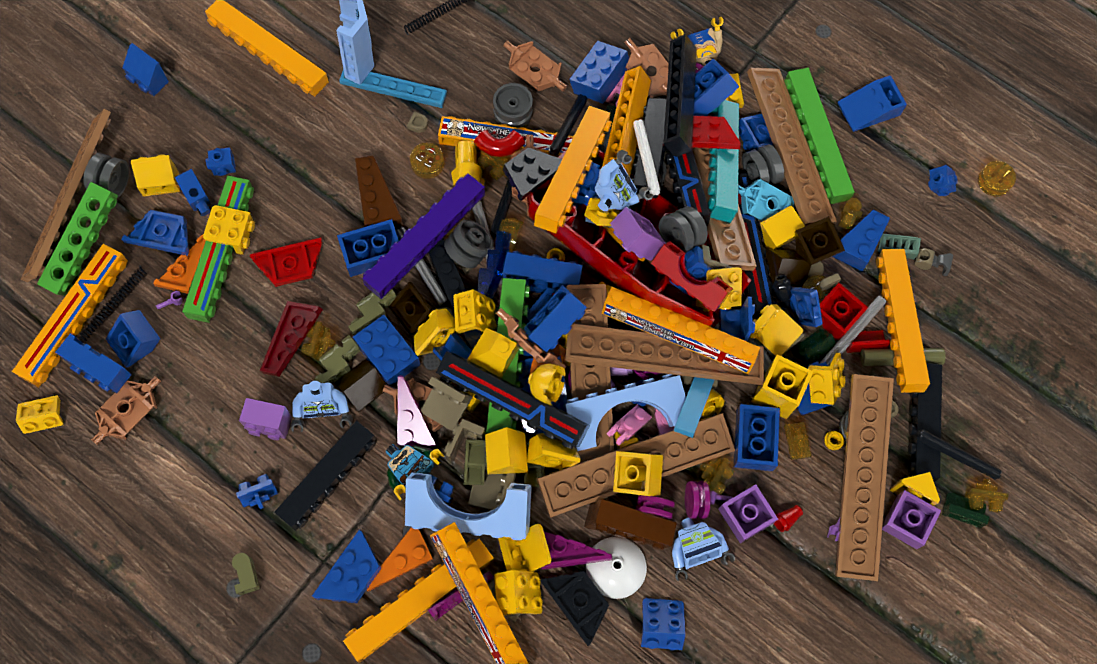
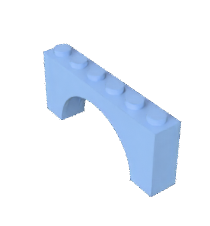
M667 374L663 375L662 380L659 381L651 378L644 380L643 385L636 386V383L624 385L625 389L617 391L616 387L605 390L606 394L598 396V392L586 395L587 399L579 401L578 397L567 400L568 404L563 405L564 412L590 425L580 447L576 448L577 452L597 446L596 431L599 422L612 407L620 403L642 402L651 405L665 417L669 428L675 426L686 399L680 375Z
M411 473L406 478L405 526H412L413 529L430 528L432 531H439L455 522L460 533H471L474 536L485 534L491 535L493 538L511 537L513 540L526 539L529 533L531 485L511 483L507 488L505 500L500 506L485 513L470 514L450 507L438 496L432 483L431 474Z

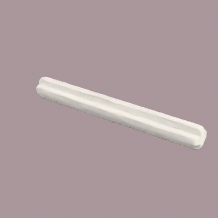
M641 119L635 120L633 123L648 188L651 189L649 192L653 195H659L660 187L644 122Z

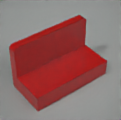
M883 330L862 331L846 348V352L854 353L861 352L862 349L887 348L890 345V340H885Z

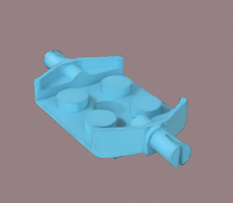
M761 179L755 180L746 188L738 185V193L742 196L743 214L748 213L764 221L790 205L794 208L792 196ZM769 200H772L774 203L773 209H770L768 206Z

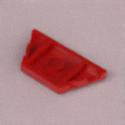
M693 116L692 147L740 149V141L725 117Z
M316 238L250 254V258L275 287L313 278L323 242L321 238Z

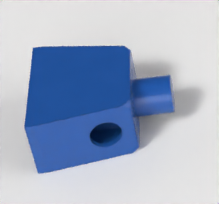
M190 169L176 176L175 179L193 211L198 210L200 216L209 214L211 210L208 205L211 202L193 170Z

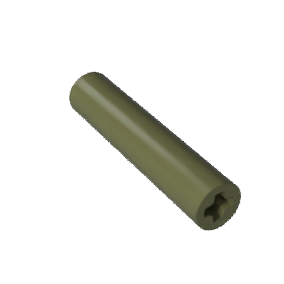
M891 348L862 349L860 352L862 366H894V351ZM923 348L926 363L944 365L945 350L943 348Z

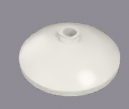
M609 537L599 541L593 547L594 549H600L612 554L613 558L611 561L586 564V574L603 596L621 599L634 594L641 587L646 577L647 565L644 554L635 543L624 538ZM619 562L621 568L615 569L613 564Z

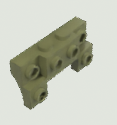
M466 440L463 485H484L485 470H487L485 440ZM526 442L527 455H528L529 442ZM527 462L528 473H523V484L539 487L536 478L544 476L545 466Z

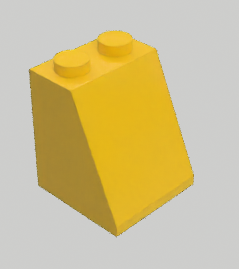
M777 354L764 375L763 384L757 386L751 403L757 406L780 408V417L787 419L799 406L813 371Z

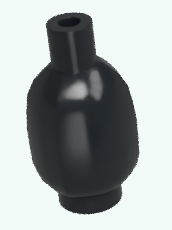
M780 274L775 277L773 291L776 298L782 301L783 307H789V299L792 297L791 281L786 275Z

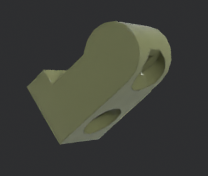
M245 553L236 554L232 559V566L237 570L240 584L234 585L236 594L241 596L259 590L260 586L252 558Z

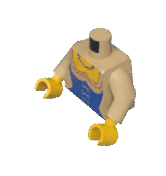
M719 17L718 25L715 23V18L711 20V25L715 27V30L709 28L687 35L697 48L696 62L703 66L712 59L717 60L721 52L723 39L720 26L723 25L724 21L722 17ZM677 29L678 37L684 35L682 29ZM675 31L671 32L670 36L673 40L678 38Z

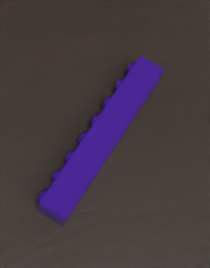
M467 174L464 178H459L455 186L451 190H447L438 203H434L425 216H421L412 229H408L404 233L403 238L399 242H395L391 246L390 251L386 255H382L372 269L366 270L362 278L364 285L382 299L485 196V187L470 174Z

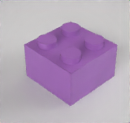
M625 207L610 223L614 229V235L623 242L621 244L622 247L628 252H634L641 259L645 258L651 261L658 254L662 246L666 244L650 220L628 207Z
M246 398L239 421L251 435L260 436V434L268 435L270 439L279 440L280 438L286 439L292 416L285 406Z
M757 485L745 490L719 507L720 513L739 543L744 542L778 520Z
M904 490L896 496L882 524V530L918 549L925 545L941 510Z

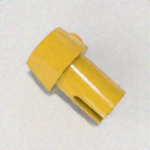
M471 140L458 142V146L455 145L456 168L451 172L453 185L455 186L459 178H464L467 174H470L484 186L485 180L481 178L482 169L477 165L476 145Z

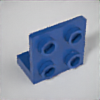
M748 296L740 310H719L720 331L744 341H749L751 333L755 331V322L752 321L755 304H752V297Z

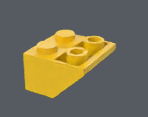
M157 155L156 157L149 158L139 157L138 159L131 160L136 185L142 196L180 192V186L175 179L179 175V171L169 155Z

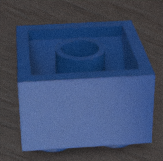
M133 43L129 45L122 67L126 73L125 77L132 84H138V87L144 93L149 92L155 96L169 82L159 62Z
M137 310L120 314L106 340L127 368L151 353L159 342L160 337L142 312Z

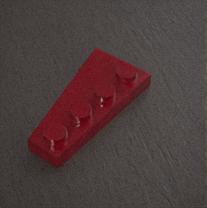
M287 301L260 368L263 374L280 377L323 310L321 307Z

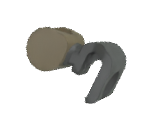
M922 248L919 249L915 266L928 270L932 266L938 268L939 265H943L942 275L947 276L951 269L953 254L948 253L937 257L935 256V251Z

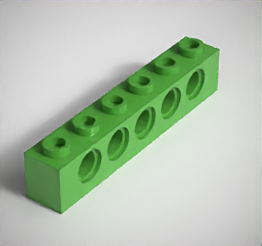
M90 182L37 283L38 285L57 295L66 296L72 288L74 278L81 272V265L88 258L92 244L97 241L101 227L106 224L110 210L115 207L117 194ZM99 202L100 207L98 210H95V205ZM90 219L91 224L87 227L86 222ZM81 236L82 241L78 244L77 239ZM70 253L73 254V258L71 261H69L68 259ZM61 270L64 271V275L62 278H60L59 275Z

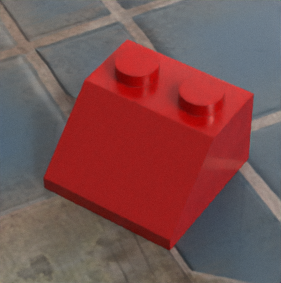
M838 283L820 303L822 326L835 339L839 340L868 307Z

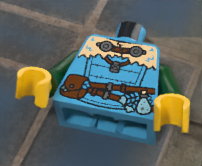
M394 444L387 448L385 453L392 458L387 464L389 468L387 477L389 486L397 498L402 500L400 495L406 493V478L411 473L427 474L434 468L433 461L437 465L440 464L437 458L440 456L445 457V455L439 449L433 450L418 445H405L400 450Z

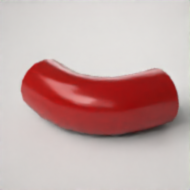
M484 130L475 138L474 144L489 156L505 157L512 155L523 147L525 140L515 130L501 139L493 137L487 130Z

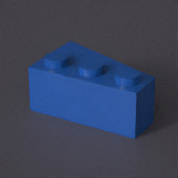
M872 210L840 240L845 251L832 257L863 271L890 217Z
M71 333L55 352L71 365L70 369L78 375L81 372L84 373L83 377L93 384L95 381L99 382L98 386L106 392L112 390L118 393L132 375L121 365L95 351L90 345L82 343Z

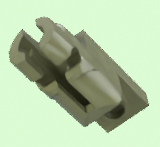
M393 289L382 299L372 292L358 301L356 306L362 318L354 319L348 326L353 336L381 316H386L383 308L385 307L386 309L397 297Z
M350 335L341 340L343 347L335 344L333 348L320 357L319 361L327 372L317 375L314 381L334 384L351 371L346 361L350 362L360 352V348Z

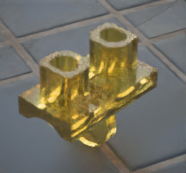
M481 151L477 165L482 170H485L489 165L492 166L493 169L490 171V175L495 180H498L502 176L507 177L503 167L509 159L506 156H489Z
M857 198L847 200L845 206L838 214V216L842 217L838 226L849 230L854 222L861 218L863 212L860 211L862 208L860 200Z
M316 322L315 326L311 327L307 334V337L312 338L311 342L304 343L301 350L302 353L314 358L316 361H319L324 352H327L328 347L335 345V341L330 339L332 334L330 329L325 327L322 322Z
M805 423L785 424L784 430L791 460L810 458L811 451Z
M717 458L716 461L710 460L708 464L702 463L700 465V469L704 471L701 477L707 482L710 491H714L717 494L723 493L725 485L719 480L722 476L725 479H730L735 472L729 465V459Z
M985 478L982 483H976V489L972 488L970 492H965V498L969 499L970 509L981 510L983 509V501H988L989 511L999 513L1003 509L1004 501L1008 500V494L994 492L997 491L998 487L992 485L991 479Z

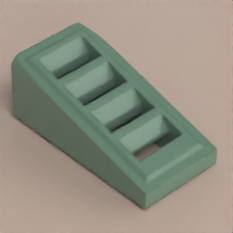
M882 234L879 240L878 252H881L882 249H901L902 244H905L906 258L915 259L919 254L921 238ZM886 240L889 241V247H885ZM894 242H897L896 248H893Z

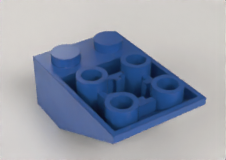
M891 75L875 80L837 102L853 132L898 117L907 105Z

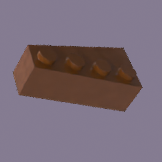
M374 156L355 158L365 227L391 219L395 230L404 227L400 213Z
M600 499L589 505L584 527L612 534L619 538L631 539L638 544H650L652 548L657 550H664V548L672 547L677 523Z

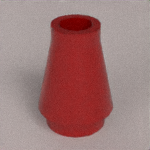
M795 505L776 514L778 520L774 523L775 527L780 532L789 531L803 515L802 509Z

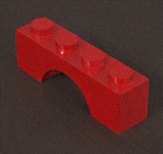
M671 241L664 244L651 263L655 266L656 271L667 275L673 284L684 288L692 298L700 300L706 309L715 312L720 308L733 288L719 277L709 281L695 279L686 269V253Z

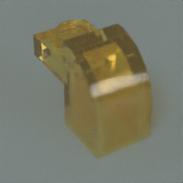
M505 218V220H502L495 254L506 256L507 252L517 250L518 238L523 222L515 218Z

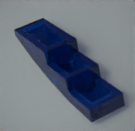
M497 231L495 250H488L487 267L479 268L477 292L491 299L494 297L502 278L506 255L509 252L511 234L505 231Z

